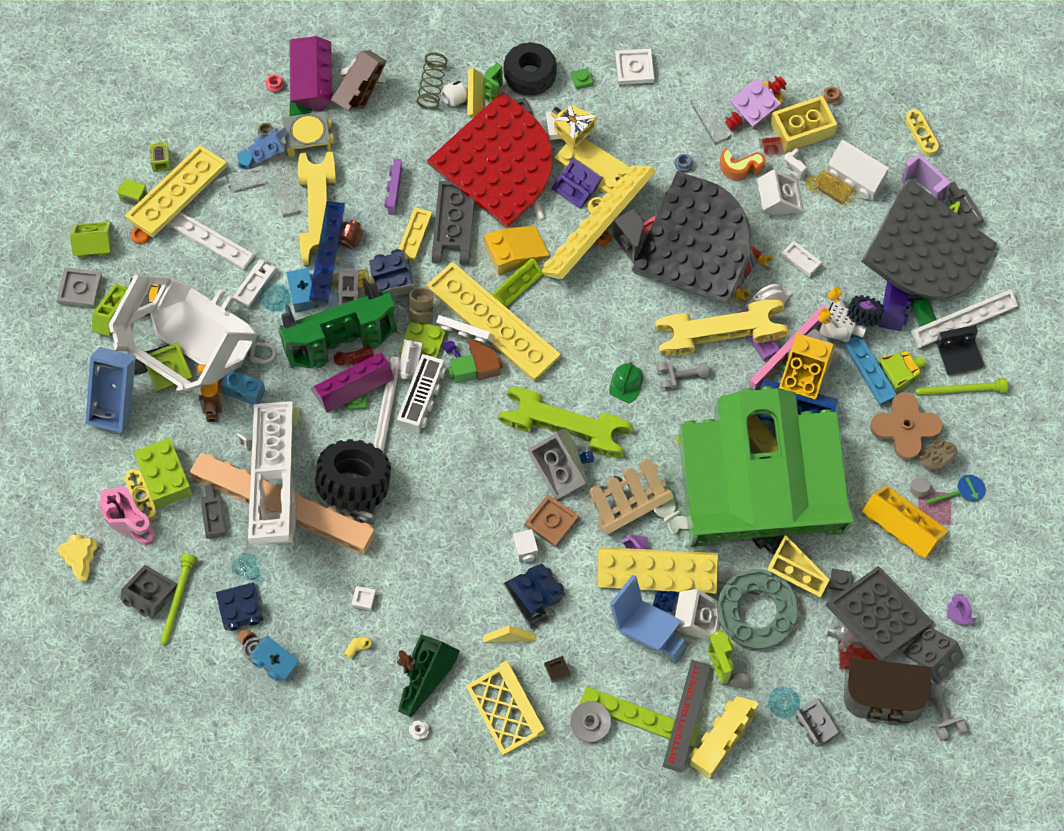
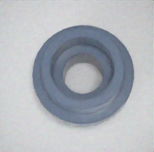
M680 154L676 157L674 164L676 169L685 172L692 168L693 160L687 154Z

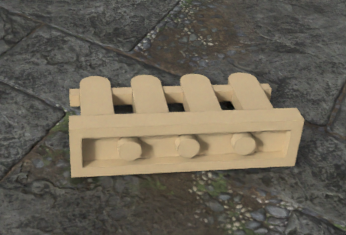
M643 459L640 462L641 471L636 473L634 469L627 468L623 472L625 479L621 482L615 477H610L606 483L608 489L602 491L597 486L590 489L591 498L588 500L590 504L594 503L599 515L596 517L599 522L602 521L598 524L602 532L608 535L674 498L672 491L664 488L666 486L665 481H660L656 469L659 468L657 463L653 464L651 460ZM643 476H645L650 487L646 490L643 489L639 480ZM626 485H628L633 496L628 500L622 489ZM610 494L616 504L613 508H610L606 500V496Z

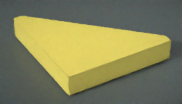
M512 626L501 628L483 636L484 643L536 641L534 633Z

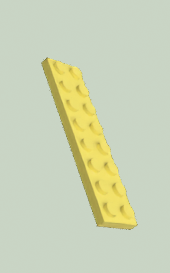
M635 165L629 167L624 177L614 184V188L603 196L602 202L591 210L588 218L584 219L579 224V228L568 236L566 243L556 250V254L552 259L545 262L542 269L543 275L545 277L563 279L656 173L652 166Z
M450 263L426 285V288L431 290L437 299L466 324L495 335L493 343L487 342L532 381L535 382L561 357L558 351L455 263Z

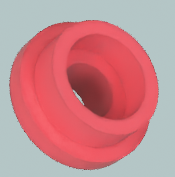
M277 74L270 75L266 80V87L272 92L280 91L284 86L283 79Z

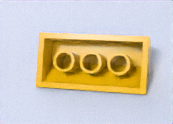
M888 485L873 493L862 510L869 520L877 522L885 532L892 533L900 543L908 545L920 557L926 558L949 532L948 529Z

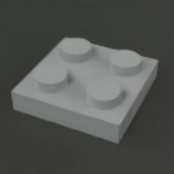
M64 267L57 303L95 308L102 273L99 271Z

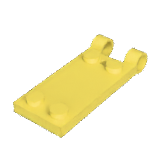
M585 138L574 149L566 144L554 157V161L565 168L572 158H576L604 177L597 187L604 194H607L614 188V184L617 182L616 179H622L629 168L628 165Z

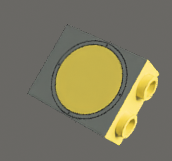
M325 111L282 117L283 126L288 132L285 136L288 157L295 156V149L327 145L328 151H331V144H334L333 133L329 134L328 129H332L331 120L326 118Z

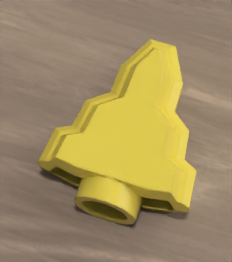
M73 535L68 538V542L61 544L57 548L60 557L65 559L66 565L72 567L75 577L79 582H84L88 580L90 574V563L94 560V552L97 550V539L84 538L83 535Z

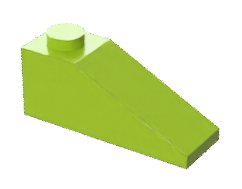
M118 284L112 286L92 313V332L107 336L112 334L110 333L109 323L128 287Z

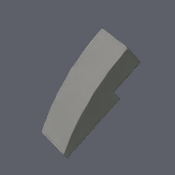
M339 269L338 306L358 299V269Z

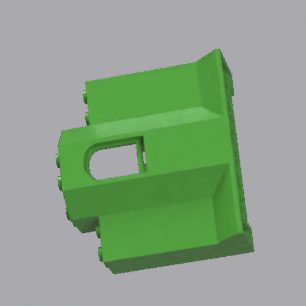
M767 386L762 387L761 390L745 388L733 394L720 396L714 408L715 419H706L700 423L690 420L681 424L678 437L690 547L708 546L712 541L826 532V536L844 535L853 524L854 520L847 499L837 412L822 410L820 413L812 414L811 411H805L798 415L795 392L779 388L773 389V387ZM757 414H766L773 418L778 452L751 454L747 424L750 417Z

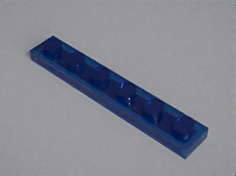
M326 202L309 296L310 302L329 303L345 203Z

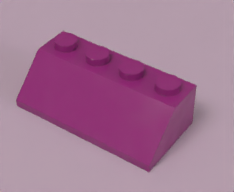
M317 36L291 39L289 41L290 102L319 112L323 111L332 103L331 41Z
M380 352L313 386L311 391L326 413L393 380L394 376L388 360Z

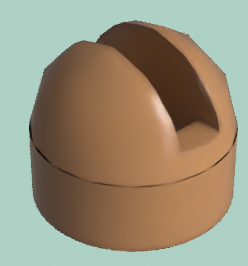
M248 629L241 630L238 634V640L242 645L250 638H256L255 634Z

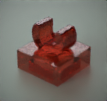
M780 137L759 139L760 146H765L763 149L765 155H768L769 147L774 149V154L778 153L776 144H781Z

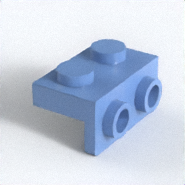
M285 127L280 130L274 128L267 133V136L264 137L262 134L253 139L254 143L248 147V150L256 163L285 150L281 139L288 134Z

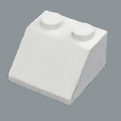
M775 169L757 179L763 211L772 215L803 212L797 179Z
M698 589L680 592L675 617L681 620L682 624L676 631L685 636L709 640L710 636L719 630L718 601Z

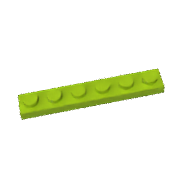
M586 686L579 705L588 701L600 703L608 710L612 719L670 740L675 719ZM694 727L689 748H694L700 728Z

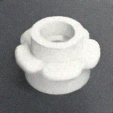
M414 721L412 726L409 727V733L415 740L424 739L429 734V726L426 722Z

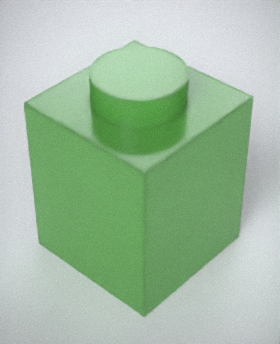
M472 354L450 359V367H447L450 378H454L455 383L477 379V370Z

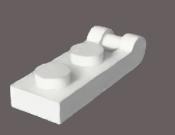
M260 259L234 294V301L250 308L271 277L275 275L278 268L274 265L270 266L266 261Z

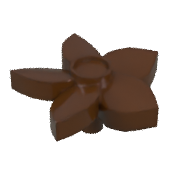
M400 650V659L397 663L403 666L404 674H406L408 669L410 671L414 670L410 663L413 662V658L403 650Z

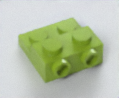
M722 630L714 632L710 636L707 648L721 686L729 683L732 669H734L730 659L732 649H734L733 642L730 637L727 638L726 633Z

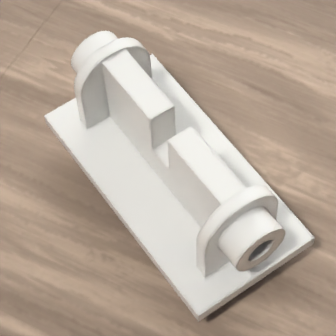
M404 339L398 377L413 379L419 364L423 343Z

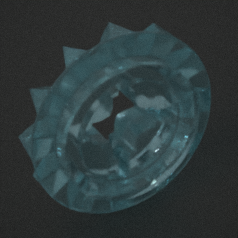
M277 283L275 285L268 284L265 289L262 288L260 302L265 309L279 311L289 303L290 294L284 285L281 286ZM276 291L277 296L279 297H276V300H274L273 302L271 296H273Z
M781 686L774 688L768 696L767 702L770 711L780 718L793 716L796 713L795 710L800 706L798 694L791 687ZM783 694L785 699L790 701L787 702L785 709L783 704L778 702Z

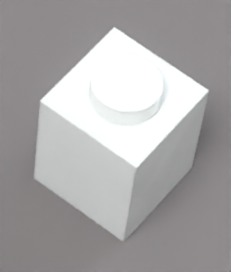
M532 529L513 534V542L519 562L535 560L538 557V549Z

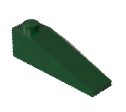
M421 634L412 652L411 657L415 660L414 670H408L407 676L410 679L409 686L403 689L398 712L412 717L451 671L457 661L460 650Z

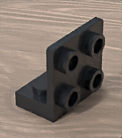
M976 325L939 332L936 344L947 375L983 368L984 364L975 341L978 333Z

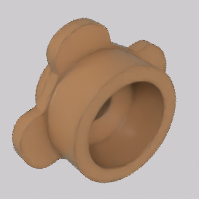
M826 87L823 96L826 103L839 104L841 91L836 87Z

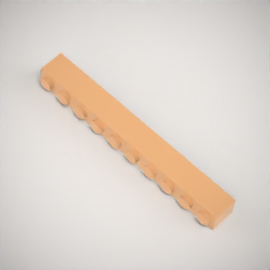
M200 453L190 470L191 478L204 485H212L213 489L250 505L251 473L245 469L239 470L234 468V465L225 461L223 463L211 454L205 455ZM263 480L266 512H282L281 489H283V486L279 484L273 485L268 480ZM295 492L296 526L365 556L375 537V532L371 525L365 522L361 524L349 515L343 516L331 507L325 508L319 502L313 499L309 501L303 498L301 494Z

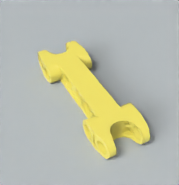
M327 152L324 161L320 164L310 163L306 153H300L298 178L299 185H308L309 232L300 233L303 266L309 265L311 255L317 251L327 253L330 264H336L338 255L337 231H328L326 197L327 184H336L333 152Z
M781 300L756 301L748 305V312L691 320L690 315L686 313L660 318L655 322L656 330L669 331L674 337L659 346V353L663 356L687 355L695 351L696 344L752 335L754 342L757 343L781 339L789 334L788 326L772 323L770 318L785 309L784 302Z

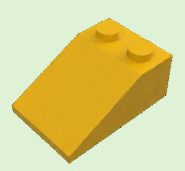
M536 226L500 229L484 235V246L498 276L520 268L530 258L535 259L537 262L550 257Z

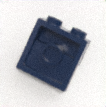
M395 249L391 251L390 255L378 254L374 256V259L369 260L371 277L374 279V283L379 291L413 284L409 256L404 250Z
M543 563L529 568L525 574L512 578L508 583L531 614L557 604L566 594L563 585L556 582L551 569L546 568Z
M254 582L215 592L225 630L235 631L240 629V626L247 624L254 626L264 620Z

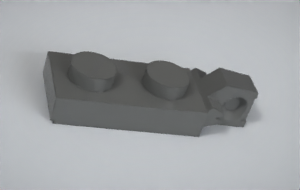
M955 181L950 183V195H948L950 203L953 205L957 201L960 202L957 214L974 227L983 223L984 219L968 192L963 188L959 190Z
M206 485V496L201 497L206 539L226 536L221 499L219 494L214 495L212 485Z

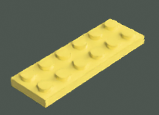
M199 145L125 215L126 220L153 238L228 167L227 162Z
M599 547L598 587L622 589L631 576L634 575L637 577L640 590L682 592L698 589L703 593H717L718 553Z

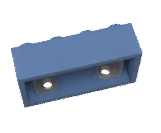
M99 347L90 357L85 424L122 433L128 426L131 416L136 356Z

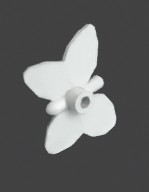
M674 499L662 504V507L654 508V512L664 518V522L668 523V528L672 534L678 532L679 529H688L687 517L678 516L680 514L678 510L674 512L676 508Z

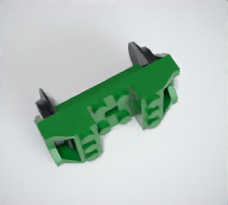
M362 278L365 297L298 319L296 322L289 305L286 304V313L281 315L283 325L279 326L278 331L290 367L321 368L329 362L327 348L334 349L339 344L354 342L359 337L364 349L379 347L392 333L397 332L393 313L395 305L390 293L384 290L379 292L375 283L369 284L366 278Z

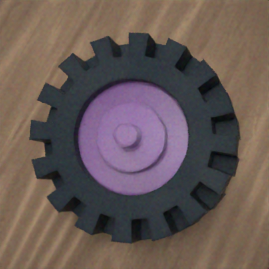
M857 295L855 298L853 297L847 311L850 320L853 319L855 323L859 322L858 325L861 326L865 324V327L869 325L871 327L877 326L882 318L883 304H880L879 300L875 301V298L870 299V296L864 297V295H860L859 297Z

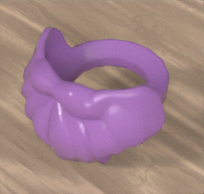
M629 534L622 542L625 548L648 550V538L646 536Z
M955 594L950 605H948L947 618L963 625L974 622L976 618L971 617L972 609L967 598L963 594Z

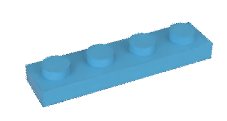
M855 336L850 338L849 342H843L845 350L879 406L893 401L897 394L863 338Z

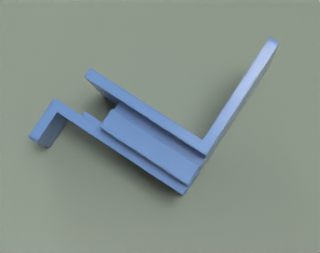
M632 575L610 603L616 629L621 634L651 650L654 649L658 652L663 651L669 654L672 662L676 664L686 651L685 640L674 635L682 621L643 601L637 577Z

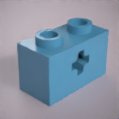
M309 268L286 272L294 311L300 312L317 308L316 301H319L317 290L313 291L312 285H316L314 274L309 273Z
M236 371L227 374L221 383L223 394L251 405L259 404L266 391L263 381Z
M269 636L263 637L249 655L252 663L260 669L264 668L268 672L267 675L274 681L285 680L299 661ZM273 656H274L275 658H274L273 661H274L275 663H274V664H271L272 659H271L270 657H273Z

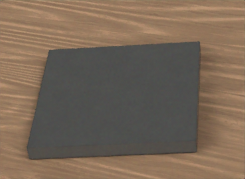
M879 566L829 600L825 605L878 661L888 659L934 623Z

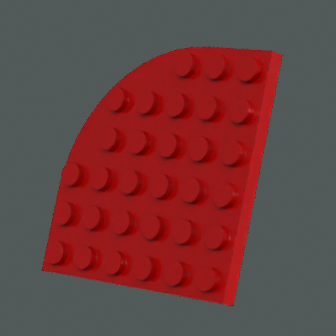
M502 91L427 160V164L504 227L508 228L544 192L551 175L552 151L548 136L538 120Z

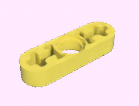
M916 109L908 111L905 121L922 153L926 156L935 155L939 145L922 113ZM911 116L917 118V121L915 122L914 119H911ZM924 130L927 135L920 136L917 134V131ZM927 143L929 144L930 147L933 146V149H932V150H931L930 148H926V147H927Z
M132 469L125 475L126 484L136 507L144 515H146L143 508L144 504L147 505L148 510H151L150 515L146 516L149 521H152L157 515L156 508L142 473L139 470ZM134 475L137 478V482L139 485L137 487H135L134 482L131 478ZM140 491L146 493V497L142 500L135 498L136 494Z

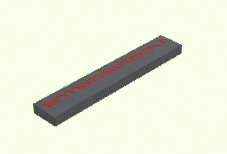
M691 660L662 767L683 772L709 675L710 664Z

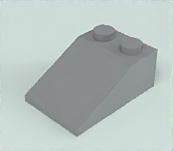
M566 427L527 449L556 500L587 483L576 444Z

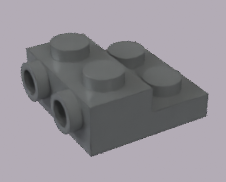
M144 565L121 589L120 599L125 606L137 608L142 616L147 617L149 615L154 618L165 606V600L176 590L177 583Z

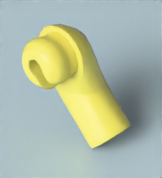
M368 637L354 638L344 652V656L352 659L357 651L370 648L372 645L371 639Z

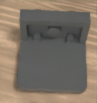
M931 627L922 632L904 650L907 658L922 666L932 667L931 680L937 684L964 657L956 640Z

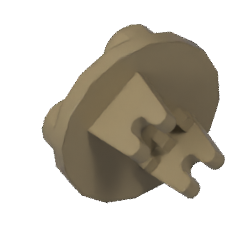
M937 439L931 446L921 451L918 456L922 466L931 469L933 473L936 472L939 475L941 473L940 467L950 462L952 464L955 462L958 451L954 443Z

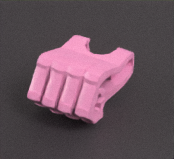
M121 486L100 492V511L112 529L131 536L142 545H148L153 542L155 535L151 528V523L148 517L136 507L128 488ZM118 510H120L121 514H122L125 518H121V516H120ZM145 532H149V537L146 539H143L139 536L144 534Z

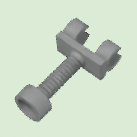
M671 362L657 365L658 375L669 373L670 380L660 382L662 392L676 390V378L699 375L701 378L709 377L707 362L699 363L697 368L678 372L673 371Z
M937 685L930 688L929 699L935 700L943 719L942 723L936 724L934 727L939 741L942 742L949 738L945 729L947 727L955 725L959 736L966 734L968 731L962 716L950 719L942 699L944 690L942 685Z

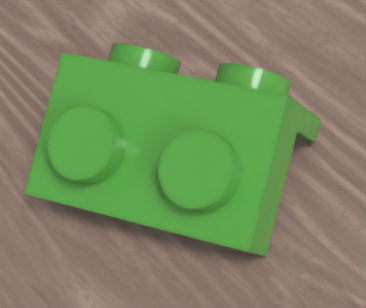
M499 63L489 67L483 76L484 97L488 102L493 101L500 94V88L503 86L502 65Z

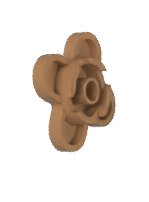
M906 392L899 393L893 398L891 404L892 413H879L873 417L870 424V430L876 438L894 442L895 453L903 460L915 459L921 450V440L934 439L939 436L942 430L941 419L933 413H920L917 399L912 394Z

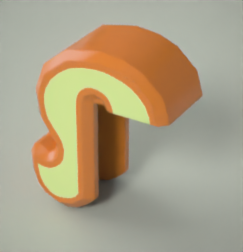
M727 148L721 153L720 169L728 179L733 181L745 179L750 171H753L754 175H759L764 170L765 157L759 152H755L738 161H734Z

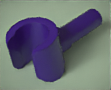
M453 341L444 343L443 347L446 353L453 352L456 358L461 357Z

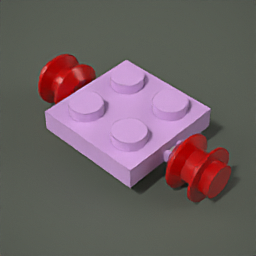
M774 76L775 81H768L769 88H767L757 77L730 99V103L737 109L738 113L731 111L732 116L730 118L725 116L726 121L724 123L728 129L737 131L736 126L738 124L743 126V118L754 128L778 109L781 103L773 93L780 95L781 89L787 90L785 80L781 76L779 78Z

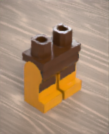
M207 364L198 365L199 377ZM221 379L200 389L202 395H199V401L203 413L206 414L207 422H217L218 413H222Z

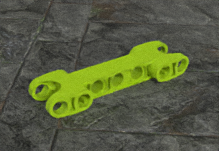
M518 387L508 388L507 397L517 401L520 406L515 411H500L497 418L501 423L524 432H531L533 425L541 428L544 426L546 429L558 432L566 427L570 435L590 442L588 446L589 451L607 457L623 458L625 449L614 443L611 437L616 433L631 434L633 425L630 422L608 413H600L597 420L541 403L543 396L538 392Z

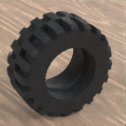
M347 439V441L340 440L336 444H330L327 446V449L325 448L320 453L317 459L315 488L319 496L323 500H327V504L330 506L334 505L339 510L346 509L347 512H353V510L361 512L366 508L369 510L375 507V504H380L388 493L391 464L388 457L383 454V451L378 447L375 448L372 443L367 444L363 440L353 441V439ZM354 472L363 475L364 478H349L341 473Z

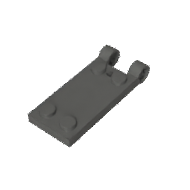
M439 181L432 263H441L443 248L460 249L459 264L469 265L474 201L449 181Z

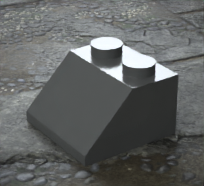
M634 209L614 219L613 232L614 239L633 264L639 255L644 224L642 216L637 214Z

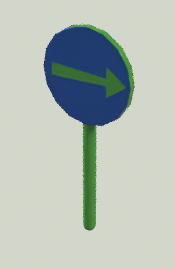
M965 475L958 482V491L926 500V503L929 504L958 494L967 501H979L985 495V484L977 476Z

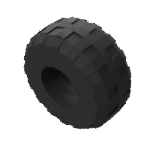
M534 42L521 43L514 46L505 56L503 66L507 85L521 95L534 96L546 92L553 85L557 75L556 58L551 50L542 44ZM531 65L538 68V70L533 72H527L522 69L525 66Z

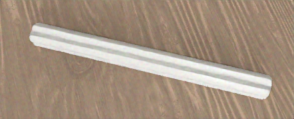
M392 356L390 359V367L394 379L385 385L374 447L380 448L383 452L401 360L400 357Z

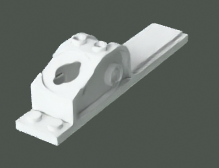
M292 401L254 404L248 541L253 546L293 543L296 498L292 475ZM282 478V512L266 513L263 480Z

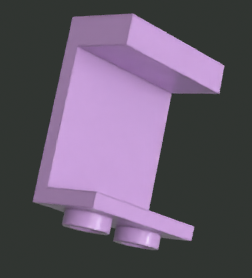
M921 154L914 158L910 157L905 163L901 182L904 184L909 178L911 179L915 176L931 191V195L944 202L951 182Z

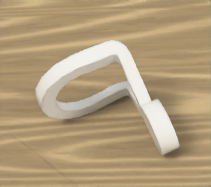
M255 339L251 347V362L259 364L271 363L276 357L275 347L269 343L256 342ZM255 346L270 348L272 356L267 360L254 357Z

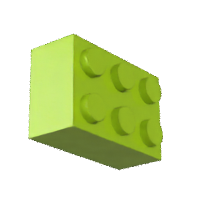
M170 438L133 451L156 509L192 496L190 486Z

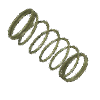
M437 52L426 54L424 59V72L421 75L422 80L420 81L421 88L418 90L419 96L416 100L417 104L424 109L432 110L439 107L440 98L437 95L442 90L437 86L443 85V81L439 78L445 76L441 70L446 69L448 60L444 55ZM431 55L440 56L445 59V63L428 61L427 57ZM427 64L432 69L425 70V65ZM443 66H445L443 69L434 68V67H443ZM436 70L443 73V76L435 77L426 71ZM426 73L430 77L423 78V74ZM433 78L440 80L442 83L440 85H432L426 82L425 79ZM422 81H424L428 85L422 87ZM435 87L438 88L440 92L431 93L423 88ZM423 89L427 93L420 95V90ZM422 98L427 102L437 103V105L425 106L418 100ZM424 98H430V99H433V100H435V101H429V100H426V99H424Z

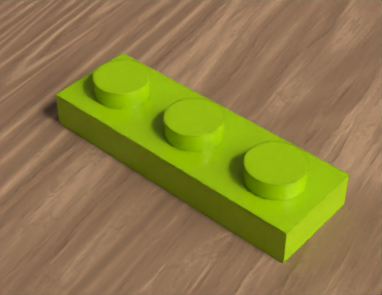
M530 258L491 294L507 307L543 275L542 270L535 259Z

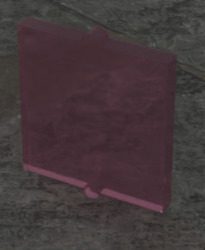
M933 490V492H929L924 497H918V508L939 524L951 525V497L929 504L926 503V500L948 493ZM919 515V521H920L921 519H925V518H923L922 516Z

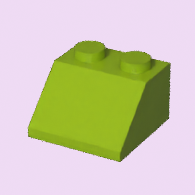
M111 221L74 224L70 232L73 256L84 258L88 257L89 254L105 256L110 253L112 249Z

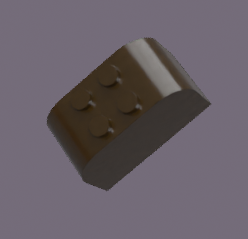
M850 657L845 670V707L852 715L867 719L868 722L877 723L879 720L888 721L887 723L890 725L914 722L922 715L930 697L932 667Z

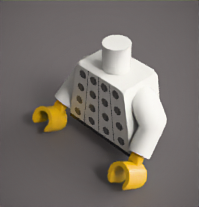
M836 286L828 293V298L835 301V303L832 302L829 310L824 308L819 312L818 320L822 323L819 333L844 342H849L852 334L863 338L867 327L853 322V319L850 320L847 315L848 309L843 300L839 299L842 291Z

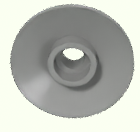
M588 701L581 703L574 709L570 724L573 733L579 739L586 742H596L604 738L609 732L611 717L608 710L602 704ZM592 719L595 721V724L588 726L587 721Z

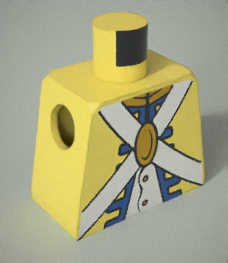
M569 105L564 111L555 107L551 112V116L555 118V132L572 149L596 128V116L574 105Z

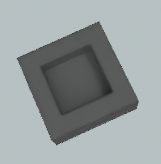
M832 568L829 589L844 591L850 586L852 572Z

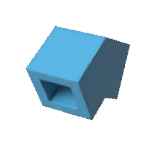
M246 148L237 154L238 166L241 169L250 171L254 161L253 156Z

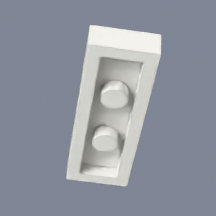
M440 315L436 321L443 330L452 332V329L459 331L458 335L469 338V335L474 336L476 341L484 344L486 341L493 343L495 335L488 331Z

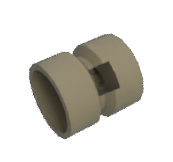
M427 288L411 290L409 294V318L413 322L427 323L433 318L434 294L431 290Z

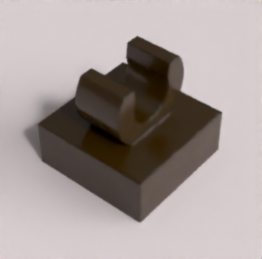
M563 656L544 663L551 683L570 676V671Z

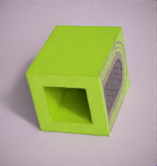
M168 142L149 144L150 162L153 172L171 170Z
M125 178L123 184L119 185L117 194L121 202L135 206L148 194L145 184Z

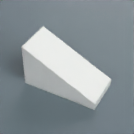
M245 433L236 434L238 443L249 450L252 447L253 437Z

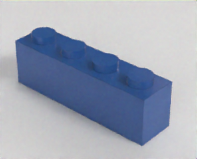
M764 379L761 388L771 386L773 389H777L780 387V383ZM796 394L798 415L805 411H811L812 414L820 413L822 410L835 412L838 399L818 394L815 400ZM757 414L760 420L774 422L773 418L769 415Z

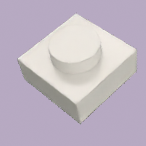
M356 586L351 604L352 607L371 611L376 590Z

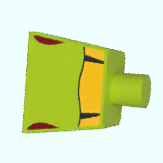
M908 351L884 356L878 360L880 368L896 394L918 381L921 374L920 368L926 366L923 356L913 359Z

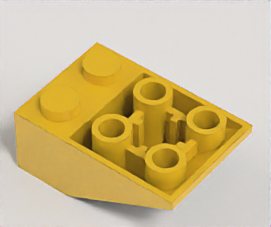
M796 333L779 388L816 400L831 363L836 344Z

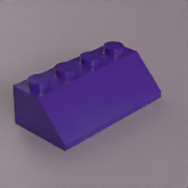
M888 281L886 283L883 300L884 309L879 327L901 331L902 326L907 325L908 314H905L906 309L910 308L911 298H908V293L898 289Z

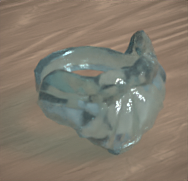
M242 553L232 561V573L235 572L249 580H256L260 576V570L255 564L256 555ZM245 565L254 571V576L246 574Z

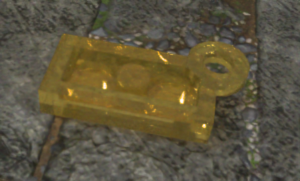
M824 170L817 177L810 176L805 181L807 189H818L842 205L853 192L852 187ZM814 181L816 184L810 185L809 182Z

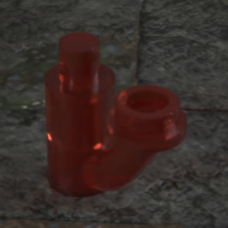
M365 346L348 353L339 351L334 355L333 359L337 365H356L374 356V352L370 346Z

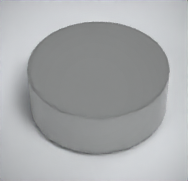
M923 478L914 479L911 482L910 491L917 497H924L929 494L930 483Z
M743 673L732 674L730 684L733 687L748 689L750 687L751 678Z

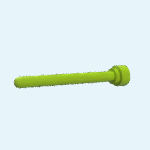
M998 378L991 383L917 388L915 394L932 395L986 390L1007 393L1008 383L1007 378Z
M182 554L180 560L182 571L160 640L162 645L168 644L189 572L195 567L198 559L194 555Z

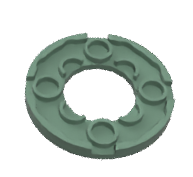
M750 569L738 573L723 587L718 598L717 614L722 629L731 640L746 648L765 649L780 643L790 633L797 618V601L793 590L784 579H781L771 571ZM760 590L773 598L776 605V615L770 625L764 628H752L741 621L738 614V603L740 598L749 591Z

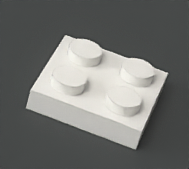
M651 49L615 51L618 85L654 83Z

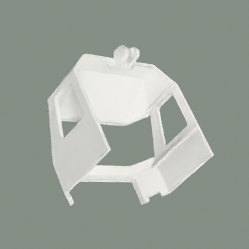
M135 274L109 323L110 333L113 334L115 342L113 343L114 350L126 351L130 355L136 356V359L178 385L176 391H189L211 385L235 369L240 368L258 334L250 324L228 311L235 299L233 296L229 295L223 305H219L225 295L224 290H218L213 300H211L191 286L170 277ZM151 284H163L155 300L140 307ZM150 313L157 337L169 345L178 342L183 354L200 365L207 364L198 381L191 383L136 347L130 324Z

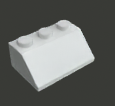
M842 140L828 164L826 173L831 179L843 183L847 189H853L858 192L862 198L873 201L885 185L889 168Z

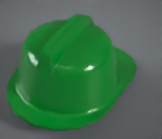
M633 362L617 367L610 383V395L628 404L635 401L643 382L641 369L633 365Z

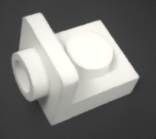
M795 148L792 152L789 151L785 155L783 168L798 180H801L805 176L806 166L802 161L797 160L799 150Z

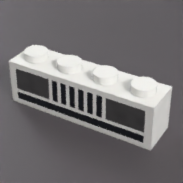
M422 354L397 418V426L399 428L420 433L421 428L426 427L428 417H426L427 412L432 411L434 405L432 399L434 395H438L440 390L439 381L444 379L447 368L444 367V360Z

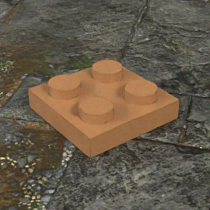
M547 494L526 520L524 526L532 529L535 534L554 547H557L577 522L579 515Z

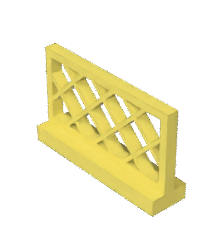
M508 661L501 663L500 667L466 685L503 756L538 736L542 737L547 734ZM499 673L503 677L501 687L491 684L492 678ZM479 684L486 686L483 696L475 695L472 688ZM489 687L499 689L497 700L486 698ZM503 691L512 694L510 704L500 701ZM485 701L495 703L492 714L484 712L483 706ZM499 704L509 707L506 717L496 715ZM512 708L521 711L522 714L519 721L509 719ZM494 718L505 720L502 731L493 729ZM508 722L518 724L515 735L505 732ZM521 725L529 727L532 734L527 737L518 736ZM504 735L514 738L512 745L506 749L501 744Z

